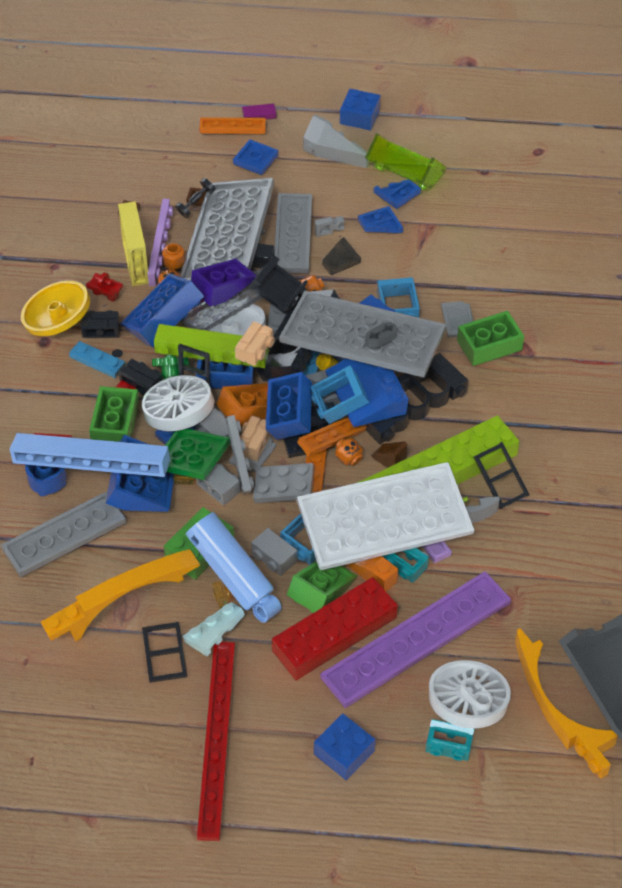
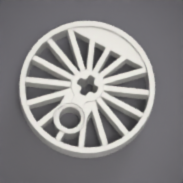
M190 375L174 376L158 382L146 392L142 400L146 422L151 427L162 431H178L192 427L204 420L214 407V397L208 383L199 377Z
M470 660L453 661L442 665L432 674L429 683V702L436 714L445 721L464 728H483L498 722L505 715L511 696L510 686L500 672L486 664ZM475 676H479L481 678L477 680L475 679ZM463 707L462 713H458V711ZM467 709L471 712V715H466Z

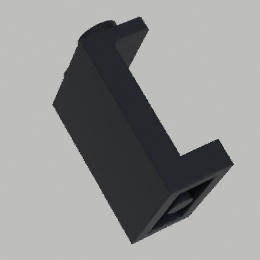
M274 255L253 280L250 288L281 312L285 313L288 308L292 310L298 302L295 299L298 296L301 298L304 291H307L305 286L308 281L305 280L301 283L277 265L280 259Z

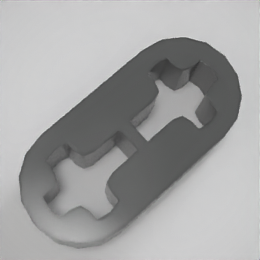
M385 322L366 333V345L370 348H378L392 341L397 336V326L394 323Z

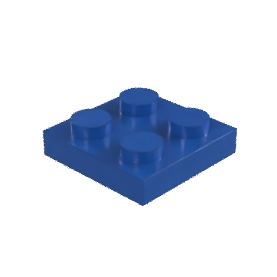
M249 139L233 158V164L263 175L279 155L278 150Z

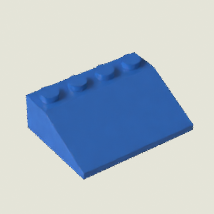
M169 273L120 325L146 345L154 348V338L158 325L175 326L180 320L187 317L188 312L192 308L199 305L204 295L191 280Z
M344 359L325 370L326 376L329 377L351 365L360 379L370 403L347 415L353 427L406 414L409 399L393 370L350 359ZM350 383L335 390L340 403L355 395Z
M123 435L120 442L147 444L127 435ZM111 472L106 504L128 511L168 512L170 510L174 473L166 472L165 477Z

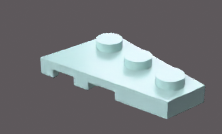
M232 602L224 605L215 614L207 617L198 626L190 629L183 636L185 643L208 657L211 653L210 648L214 644L218 645L223 640L221 636L225 632L231 631L245 615L243 609Z

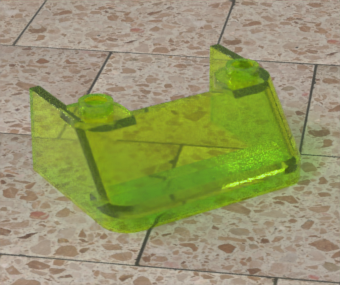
M377 133L365 159L375 164L374 168L380 171L386 169L416 182L423 190L431 189L447 168L435 158L429 159L389 142Z

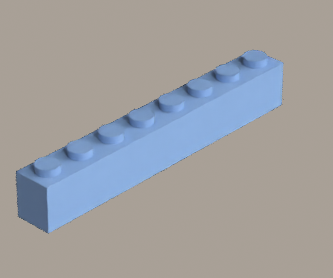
M17 433L10 446L12 461L16 464L165 477L170 463L168 446Z

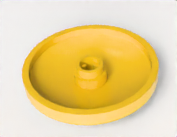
M76 281L53 283L39 290L26 302L21 312V322L25 329L35 336H51L61 333L75 325L85 315L90 306V295L85 286Z

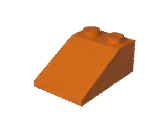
M268 383L222 387L217 406L226 417L235 415L236 421L239 420L241 427L252 416L263 420L266 418Z

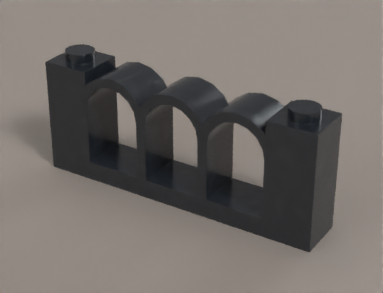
M334 289L311 291L340 299ZM298 296L295 300L299 302L300 297ZM298 302L292 310L289 309L274 334L275 340L272 347H269L265 368L255 367L263 381L303 372L306 367L305 364L311 359L312 353L310 349L280 342V335Z
M438 353L433 357L425 377L405 373L397 378L404 392L410 390L423 404L414 406L408 403L405 415L399 418H389L365 424L367 426L366 431L379 445L390 441L395 436V433L404 431L408 427L409 419H423L428 415L430 407L440 408L448 403L449 398L455 400L458 397L464 396L468 389V379L441 353ZM430 378L443 392L432 393L421 382Z

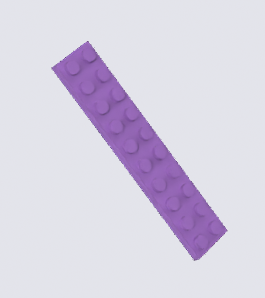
M484 571L320 674V678L343 707L347 708L510 604L511 599Z

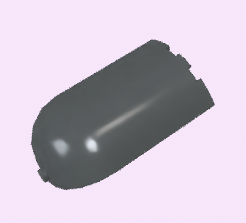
M621 614L615 619L602 624L603 629L594 631L593 628H574L560 639L559 643L612 730L622 740Z

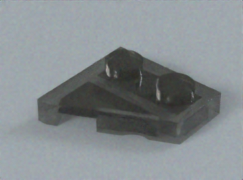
M344 237L322 259V265L330 275L361 263V257Z

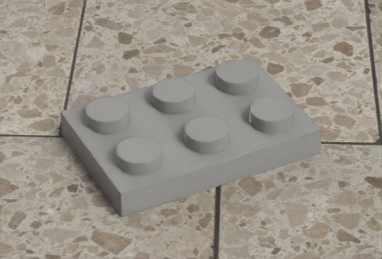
M304 463L257 467L253 495L254 502L297 500L298 496L313 493L314 464Z

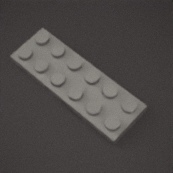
M278 193L274 255L280 259L277 265L288 273H309L312 194Z
M104 492L1 545V548L18 575L22 577L125 524L126 518L118 508L106 504L107 492Z

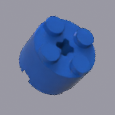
M25 464L28 484L40 496L55 493L66 486L67 474L65 468Z

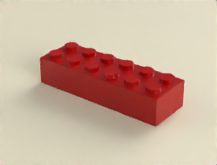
M371 577L273 637L272 652L297 681L397 618L398 605L374 577Z

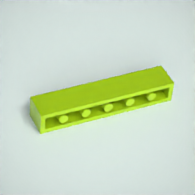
M163 324L158 325L154 338L155 353L178 356V345L183 344L209 353L210 361L265 368L269 353L268 347L262 361L259 360L253 366L246 363V361L243 362L235 358V347L243 335ZM183 350V357L205 360V357Z

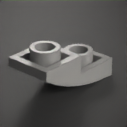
M499 496L479 499L478 506H467L466 510L471 523L481 521L496 513L499 506Z

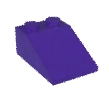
M232 259L192 270L191 282L204 295L202 300L211 307L227 302L252 283L257 275L239 260Z

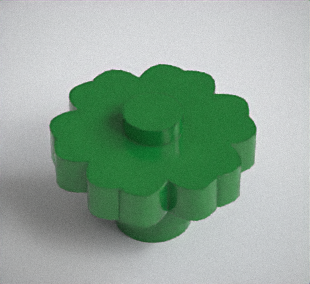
M165 355V358L152 359V367L162 368L164 380L179 376V361L176 356ZM183 357L184 364L189 366V358Z

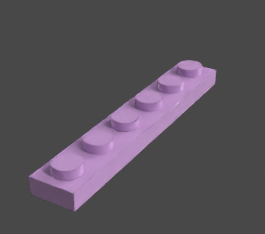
M170 199L162 200L147 273L149 286H156L157 279L161 274L160 266H163L162 251L166 246L165 241H168L167 229L171 227L170 217L173 216V206H170Z

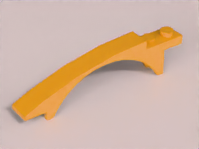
M188 549L140 565L76 596V602L41 621V624L51 641L70 631L77 642L82 638L91 621L105 607L119 597L134 589L152 583L165 581L179 583L184 580L183 575L199 567L200 564L192 551Z
M521 628L517 629L515 643L518 656L529 687L546 720L566 749L575 746L578 755L583 756L588 762L590 770L602 779L608 775L611 766L602 753L615 746L617 734L613 730H599L578 724L567 718L552 705L546 697L538 677L537 665L543 643L540 639L532 643Z

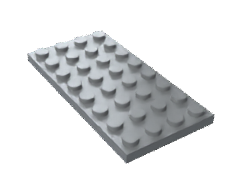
M273 178L212 183L216 190L212 194L206 191L180 275L182 278L191 280L192 270L232 259L239 260L251 270L274 187Z
M304 291L280 335V342L425 377L446 330V324ZM385 322H391L397 326V336L392 341L378 348H370L366 345L365 340L368 331Z

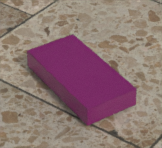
M274 103L242 106L243 118L276 119Z

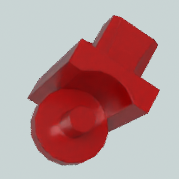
M104 272L101 275L95 273L93 278L86 283V288L91 289L93 294H103L107 296L108 300L114 302L118 298L123 284L110 279L109 274Z

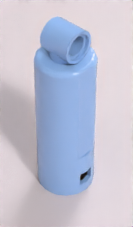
M214 512L205 516L187 531L185 535L244 610L248 611L253 608L255 617L263 623L281 611L279 600L275 596L269 595L274 590L271 583Z

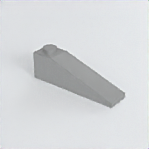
M316 114L312 117L303 137L304 151L319 158L364 168L369 166V153L354 141H348L344 137L345 134L342 131L337 132L332 128L333 124Z

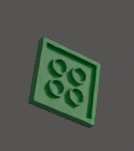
M191 429L175 431L165 444V446H168L170 463L166 472L205 480L231 444L230 438Z

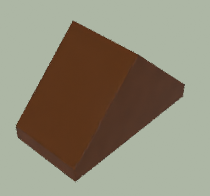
M402 441L382 444L371 456L389 468L406 459L407 443Z

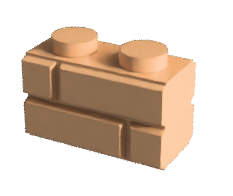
M255 321L252 322L235 347V358L243 362L246 361V363L253 366L259 360L262 361L265 357L266 349L268 347L271 348L275 340L272 328L265 325L262 326V324Z
M252 416L248 422H244L242 434L239 436L245 443V450H243L244 458L247 457L248 459L258 461L271 436L266 430V420Z

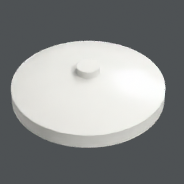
M234 302L217 306L204 313L196 321L194 329L244 335L254 321L262 324V326H266L264 311L259 306L246 302Z

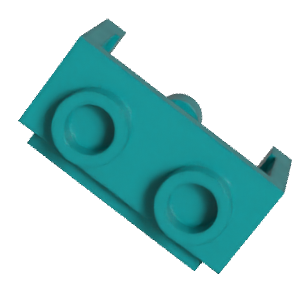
M417 548L403 551L406 553L405 556L408 560L415 559L417 561L414 566L395 553L382 556L398 568V573L403 579L409 580L412 583L428 568L429 556Z
M432 719L425 752L434 756L451 757L456 761H468L474 728L459 727L449 722ZM434 732L446 733V736L451 739L455 738V736L467 738L466 744L433 738Z

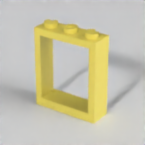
M136 201L118 204L122 241L132 286L149 284L146 246Z

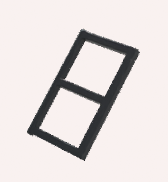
M179 344V376L184 375V370L206 377V382L210 387V354ZM183 350L205 357V371L185 365Z
M503 442L473 457L493 497H498L499 495L492 482L512 472L524 493L505 503H502L500 499L499 509L530 495ZM501 448L511 469L490 479L479 458Z
M179 622L142 627L149 682L186 678L187 672ZM176 628L178 647L149 651L147 632ZM174 653L180 654L182 672L153 677L150 657Z

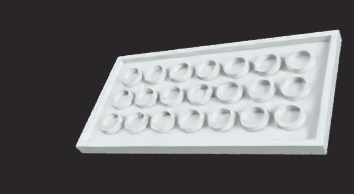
M448 462L297 497V503L320 570L474 533L473 525Z

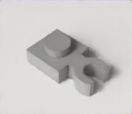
M343 216L336 217L334 220H332V217L315 220L316 237L333 234V230H344L343 223H345Z

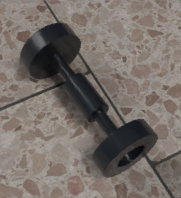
M203 178L200 181L203 189L199 192L197 191L186 205H183L181 202L175 205L176 210L183 217L188 218L191 215L187 208L191 204H195L202 197L201 194L205 190L210 194L216 190L208 179Z

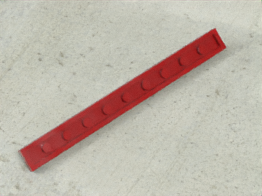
M220 642L218 645L214 644L197 829L198 841H220L235 642Z

